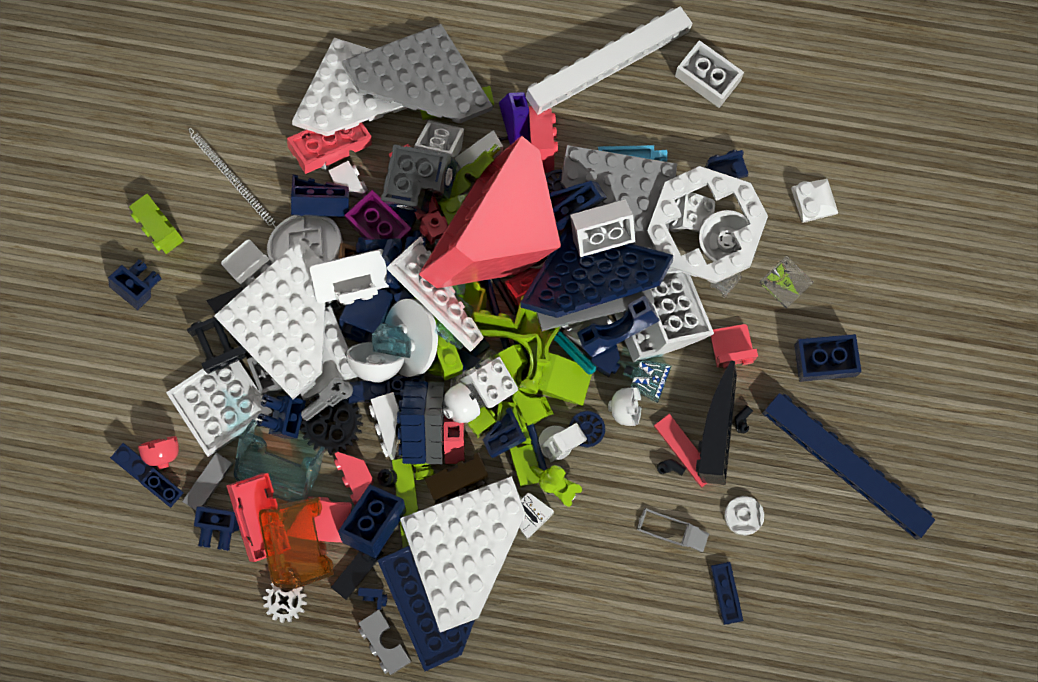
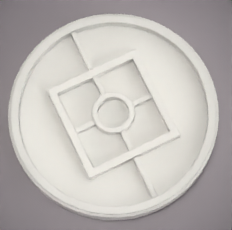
M293 215L282 221L273 230L267 244V254L271 264L300 239L323 262L339 259L340 243H343V239L336 223L327 216Z
M403 299L394 304L384 324L383 342L396 345L405 352V359L401 369L398 371L399 374L406 377L422 375L432 365L437 352L438 332L432 313L417 299Z

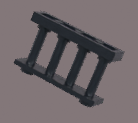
M215 317L204 322H195L190 328H187L188 333L192 337L195 335L198 337L206 356L205 362L201 363L207 374L251 356L242 345L235 349L231 347L222 324ZM214 327L224 348L223 354L219 356L213 355L204 334L205 331Z

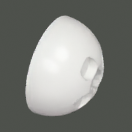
M724 210L712 214L705 220L700 229L699 242L703 253L709 260L714 262L740 250L733 232L749 225L746 217L736 211Z
M384 342L360 343L350 347L346 353L351 370L359 378L372 382H383L395 376L401 369L405 359V352L402 348Z

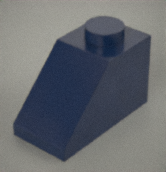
M617 344L594 356L591 360L595 364L596 370L607 377H610L611 373L616 374L620 367Z

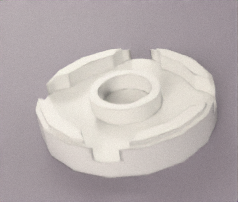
M740 496L729 502L725 509L724 517L731 531L738 535L746 536L760 529L764 522V511L760 503L754 498Z

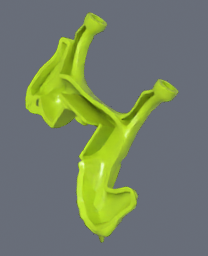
M478 281L452 286L456 292L454 294L458 302L461 301L465 306L463 310L468 317L473 319L483 337L509 338L521 343L526 348L530 357L528 376L520 383L519 389L525 393L537 394L539 382L543 376V366L549 364V346L560 327L541 331L536 312L521 308V304L519 305L515 323L506 314L491 315L489 311L485 310L487 303L486 290L480 287ZM450 332L457 352H459L462 343ZM436 360L427 372L443 377Z

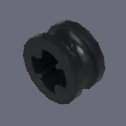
M382 469L378 473L377 479L381 486L392 487L397 482V474L394 470Z

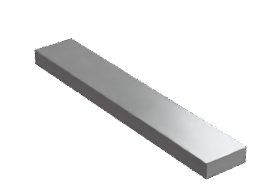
M651 289L559 318L538 312L536 314L541 331L627 311L628 304L644 295L651 304H654L655 301Z

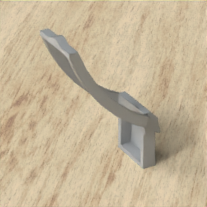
M644 508L642 515L639 517L637 531L683 547H691L699 552L704 551L709 533L700 530L699 527L693 526L688 522L657 513L647 508ZM648 511L687 525L682 542L672 541L642 530L641 526L646 512Z

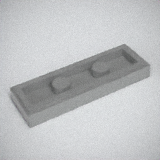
M215 453L182 502L196 510L197 506H205L233 463Z

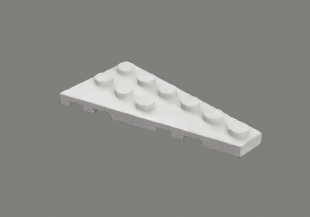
M420 236L390 263L386 269L471 352L484 337L473 319L466 315L463 310L465 306L456 299L454 295L456 292L452 286L436 288L419 275L431 255V252L427 251L423 246L424 241Z

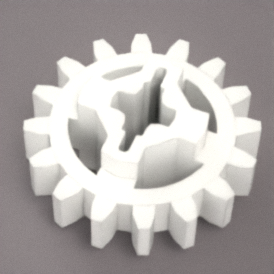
M279 579V585L271 583L273 589H266L269 595L263 597L264 600H267L263 607L269 608L267 615L274 614L273 620H277L280 617L281 623H284L285 618H287L288 622H292L293 616L296 619L299 618L298 612H305L301 607L302 605H307V602L303 601L307 594H301L304 588L302 586L297 588L298 582L294 581L291 584V580L287 579L284 583L282 579ZM289 587L293 590L284 592L281 588ZM274 594H275V595H276V600H275V603L273 604L272 601H273V596H274ZM281 595L289 597L287 600L289 606L281 604L283 602ZM298 597L297 607H295V599ZM286 609L289 614H280L278 611Z

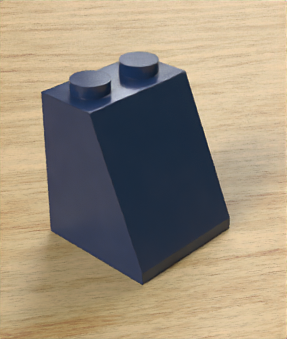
M377 289L378 294L373 295V298L368 300L360 298L354 300V303L347 304L340 317L339 324L343 337L358 343L378 342L386 317L393 304L394 294H391L386 289Z

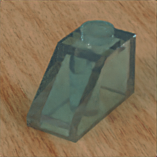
M380 323L372 334L373 352L410 358L411 339L399 326Z

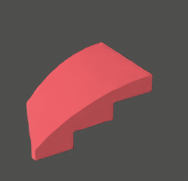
M308 497L303 504L302 510L296 515L295 521L286 531V534L292 537L342 543L338 531L351 513L352 504L349 502H331L328 497Z

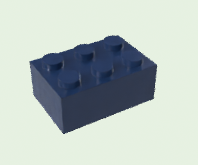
M856 334L798 339L794 344L799 382L857 377L862 372Z
M369 484L338 531L342 543L376 558L397 527L400 518L406 513L404 499Z

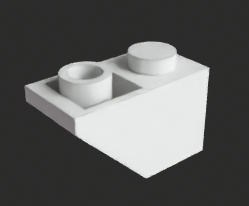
M349 161L329 170L334 184L349 187V196L360 199L366 196L365 192L368 189L364 181L360 182L357 178L359 172L355 165L351 166Z

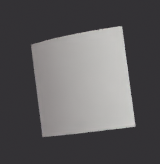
M669 268L661 285L651 288L655 301L652 305L660 321L625 339V343L633 362L672 352L714 334L690 275L680 270ZM627 311L615 313L616 320L621 319Z

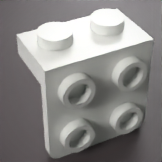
M693 192L675 199L682 217L669 223V231L678 232L689 229L700 233L705 220L714 214L715 201Z
M246 240L221 262L222 266L243 289L272 265L271 260L251 240Z
M500 356L493 360L487 358L479 363L481 365L480 368L476 369L474 366L464 372L466 376L460 379L463 385L473 383L487 408L494 407L518 391L516 383Z

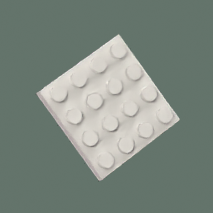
M240 361L210 374L201 369L166 392L208 457L256 426V421H261L257 419L260 413L267 416L273 414L271 408L261 406V401H266L262 400L258 388Z

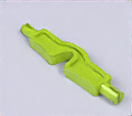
M494 144L488 152L485 150L473 163L466 164L458 171L453 182L450 199L459 196L471 186V183L466 178V173L471 174L476 179L482 175L485 169L494 161L493 156L501 150L498 147L493 152L498 145ZM442 198V199H441L439 202H437V203H438V205H440L439 203H441V202H443V201H446V200H448V199Z

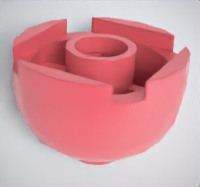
M177 436L167 437V440L156 439L138 445L141 459L150 466H157L158 469L169 467V462L175 460L178 456L179 444Z

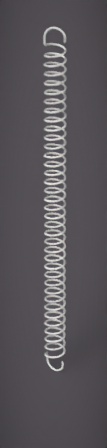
M196 138L194 141H195V143H197V145H198V143L201 142V141H200L201 139H199V141L196 142V140H198V139ZM205 147L204 153H206V155H207V152H209V151L207 150V151L205 152V150L208 149L207 147ZM230 175L228 177L226 176V178H228L230 182L232 179H234L233 177L229 179V177H231ZM263 212V213L261 214V218H263V220H268V219L271 217V216H269V217H267V219H264V217H262V215L265 214V213Z

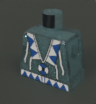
M641 360L638 368L626 365L623 375L634 379L631 388H638L640 394L658 403L672 366Z

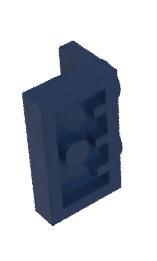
M731 150L723 156L714 155L707 160L705 166L707 169L737 179L747 177L749 174L743 159V150Z

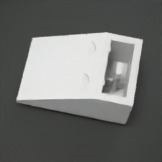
M392 392L371 399L372 405L369 406L374 421H378V424H375V428L380 439L383 438L384 440L381 443L383 453L386 457L389 456L391 460H395L398 428L400 426L397 423L399 405Z

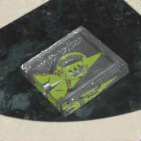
M786 256L759 283L787 309L814 282Z

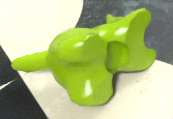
M553 465L545 471L536 466L530 467L532 472L540 477L539 485L541 489L547 493L555 494L567 507L572 505V500L576 497V493L582 492V487L564 477L566 474L564 469L557 465Z

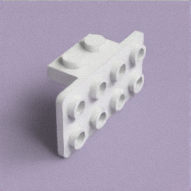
M378 249L311 265L309 270L316 301L324 303L337 300L339 303L347 305L354 303L356 299H371L373 295L378 294L377 289L389 287L386 284L387 266L382 257L384 250Z

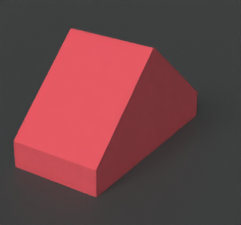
M521 136L494 158V161L476 179L419 273L421 277L436 288H443L517 275L561 246L539 149Z

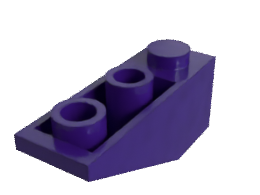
M508 93L498 103L509 143L511 145L521 136L530 142L529 107L525 93Z

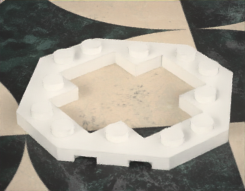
M699 166L665 182L647 234L655 250L674 255L670 268L680 270L694 277L706 279L712 283H717L750 268L768 215L751 183ZM708 185L716 201L734 194L749 223L748 226L733 232L740 250L708 265L699 248L681 256L665 225L682 217L675 199Z

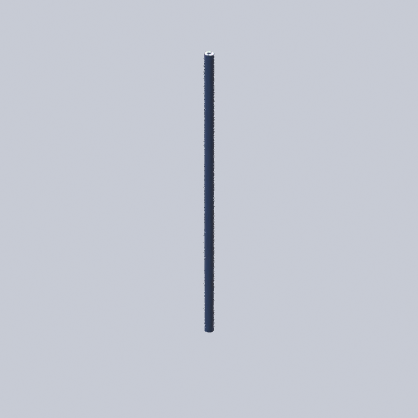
M483 280L492 313L498 316L500 310L491 280ZM500 338L503 350L509 348L508 338ZM526 423L538 466L545 471L547 466L534 424L528 426Z

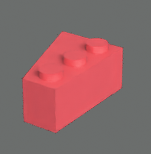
M529 106L531 144L540 150L544 172L549 173L554 170V153H558V142H554V138H557V129L553 127V124H556L555 113H552L550 108L537 115L532 106Z

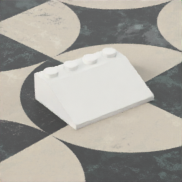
M331 306L325 308L323 371L316 380L300 393L304 401L317 395L319 396L318 393L325 389L334 378H340L344 382L349 383L358 381V376L351 370L348 364L346 354L348 347Z

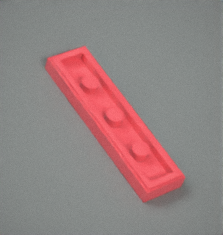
M668 414L656 423L654 428L702 488L707 483H703L698 476V472H696V462L701 458L700 453L672 416Z

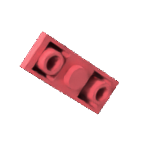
M444 415L445 464L465 462V423H457Z
M340 452L334 453L337 458L334 460L338 470L342 469L345 475L342 477L346 488H351L353 494L350 497L354 505H356L369 484L373 485L374 479L364 460Z

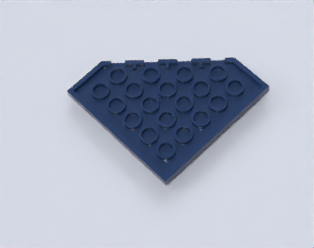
M566 227L559 238L561 246L546 259L521 300V308L559 318L658 287L669 270L674 255L629 243L580 257L574 244L572 228Z
M410 546L378 559L377 561L424 671H428L462 655L475 620L440 632Z

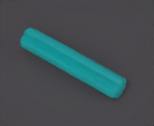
M559 331L554 340L587 374L591 375L596 371L595 364L563 332Z

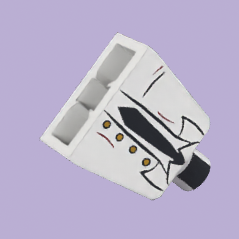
M527 493L523 498L519 495L526 513L519 529L526 539L531 537L554 514L551 508L530 493Z

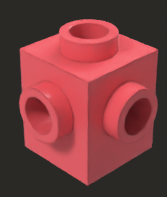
M439 211L435 213L429 212L423 216L419 229L423 237L426 236L432 245L440 240L447 229L448 223L446 218L440 215Z

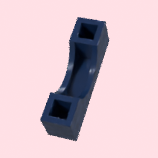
M644 295L628 304L627 312L616 322L607 325L593 323L578 331L577 335L584 350L591 357H594L660 320L654 306Z

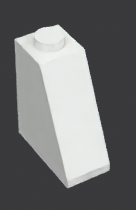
M494 130L455 157V161L458 162L457 173L466 164L473 163L485 150L488 152L494 144L498 146L493 152L498 147L501 150L493 158L503 151V145ZM466 173V178L472 176L471 174Z

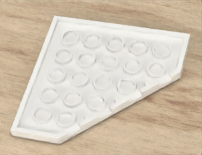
M334 38L292 120V125L330 136L335 134V131L347 130L359 126L361 122L367 120L370 122L383 117L386 113L392 111L395 113L407 109V107H403L401 103L394 101L390 103L377 99V96L371 94L363 95L358 93L345 71L342 61L372 49Z
M302 239L295 243L214 315L293 400L316 380L323 371L325 302L318 303L316 301L309 270L311 265L323 263V261Z
M512 476L400 518L440 632L478 619L526 515Z

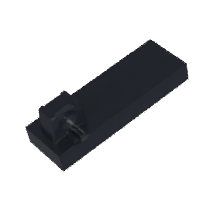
M359 551L331 588L347 600L378 562L377 560L383 556L384 552L380 551L378 556L373 558Z

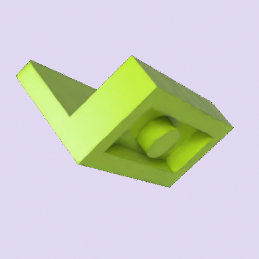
M526 445L519 448L515 446L509 449L520 488L539 483L540 477L530 469L531 466L539 467L533 446Z

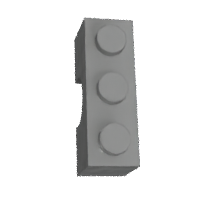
M377 610L359 622L360 628L358 630L364 639L368 638L371 645H369V648L374 656L378 655L382 662L379 665L385 674L389 672L390 675H393L412 662L402 644L393 649H387L383 646L382 635L391 626L381 610Z

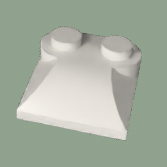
M828 179L812 182L803 181L796 186H792L791 190L802 223L838 214Z

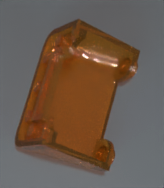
M319 497L275 505L259 511V521L270 577L276 587L296 589L334 575L333 562L326 555H321L314 517L321 514L322 504Z

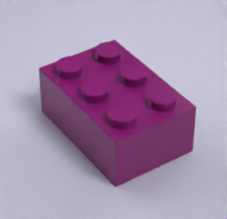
M373 190L345 214L347 222L362 237L370 239L399 238L402 240L403 245L407 237H412L413 234L412 228L384 203Z

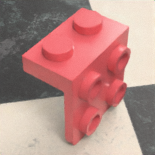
M746 324L713 329L714 334L710 337L717 368L723 367L726 369L730 361H735V364L742 363V365L754 363L758 353L757 349L752 348Z

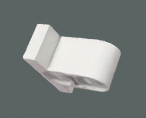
M575 423L560 433L551 436L541 445V448L550 462H553L585 442L587 438L579 425Z

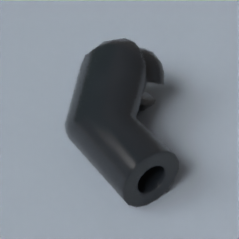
M745 405L734 418L735 429L741 434L749 431L746 418L753 410L748 405Z
M673 459L661 461L657 465L659 474L674 471L682 476L686 470L685 466Z

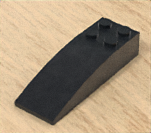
M730 361L719 382L707 414L703 439L698 444V452L701 458L696 462V472H698V476L703 483L726 485L737 380L735 361Z

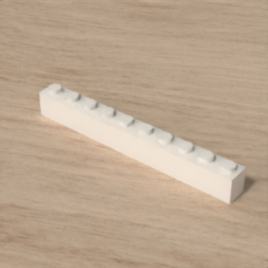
M681 6L676 9L672 8L665 15L653 18L647 25H640L634 32L630 34L625 33L619 40L609 42L600 50H594L588 57H581L569 67L564 66L558 73L546 76L540 83L531 84L527 89L526 99L537 115L687 34L693 23Z

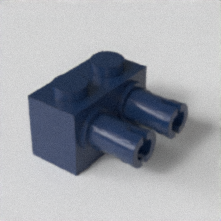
M140 259L129 269L121 265L108 277L109 287L136 310H139L151 298V289L162 280L159 274L156 275V272L152 271L148 277L141 281L138 276L147 269V266Z
M267 394L263 395L262 400L266 402L261 401V406L274 409L273 416L270 417L260 413L257 419L261 421L257 420L256 424L270 428L268 434L284 439H298L302 421L301 412L304 410L306 401L298 398L293 400L290 396H277L275 398Z
M204 505L197 506L194 526L201 528L198 546L210 548L213 530L220 531L217 549L230 551L232 533L239 531L234 510Z

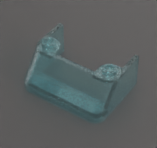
M252 419L239 437L233 473L234 478L237 481H241L261 473H268L274 490V497L294 505H303L309 497L321 469L325 447L321 446L314 458L306 457L301 465L267 452L265 440L254 435L256 420Z

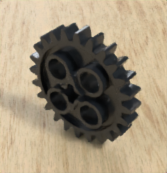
M342 399L333 407L328 405L327 407L330 408L328 415L322 416L320 411L309 421H301V425L305 427L301 428L300 431L306 433L303 439H310L307 444L309 446L315 444L313 448L315 451L321 448V454L328 450L329 455H332L333 450L337 453L340 452L341 448L347 451L346 445L353 447L352 440H359L356 433L362 434L358 427L363 426V422L358 420L363 418L362 414H356L360 411V408H353L356 403H348L347 399ZM335 407H338V410L336 411L335 416L333 418ZM348 413V419L340 421V414ZM332 420H334L336 424L331 425L330 428V426L327 423L332 422ZM324 426L323 433L315 434L316 427ZM330 429L328 440H325V437L327 436L328 431ZM341 431L343 436L338 440L333 439L334 433Z

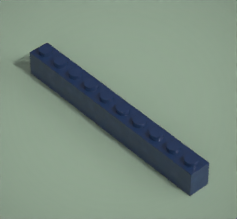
M779 393L762 413L765 417L914 539L922 538L935 521L929 510L919 507L913 497L903 494L897 484L887 481L881 471L871 468L869 466L870 463L865 458L855 455L853 453L854 450L849 445H843L838 441L839 438L834 433L823 429L822 423L816 419L812 420L807 416V411L802 407H796L789 396Z

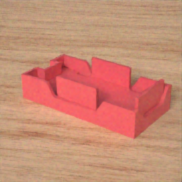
M362 122L359 123V126L335 131V134L330 136L305 130L287 138V147L292 155L296 157L305 174L321 168L324 163L328 166L348 157L349 150L357 152L372 145V136Z
M261 473L226 485L249 562H256L273 554L291 549L286 530L282 526L283 521L276 498H273L274 490L268 473Z

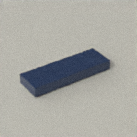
M731 562L711 565L723 625L744 621Z

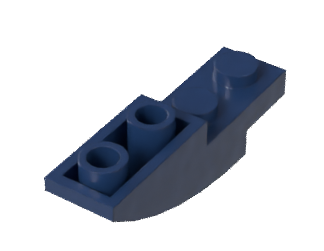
M424 373L413 377L393 376L383 382H350L353 392L347 398L348 403H371V399L392 392L396 399H399L400 391L405 387V381L425 382Z
M122 443L110 457L170 508L184 493L155 467L146 464L141 459V456L125 443Z

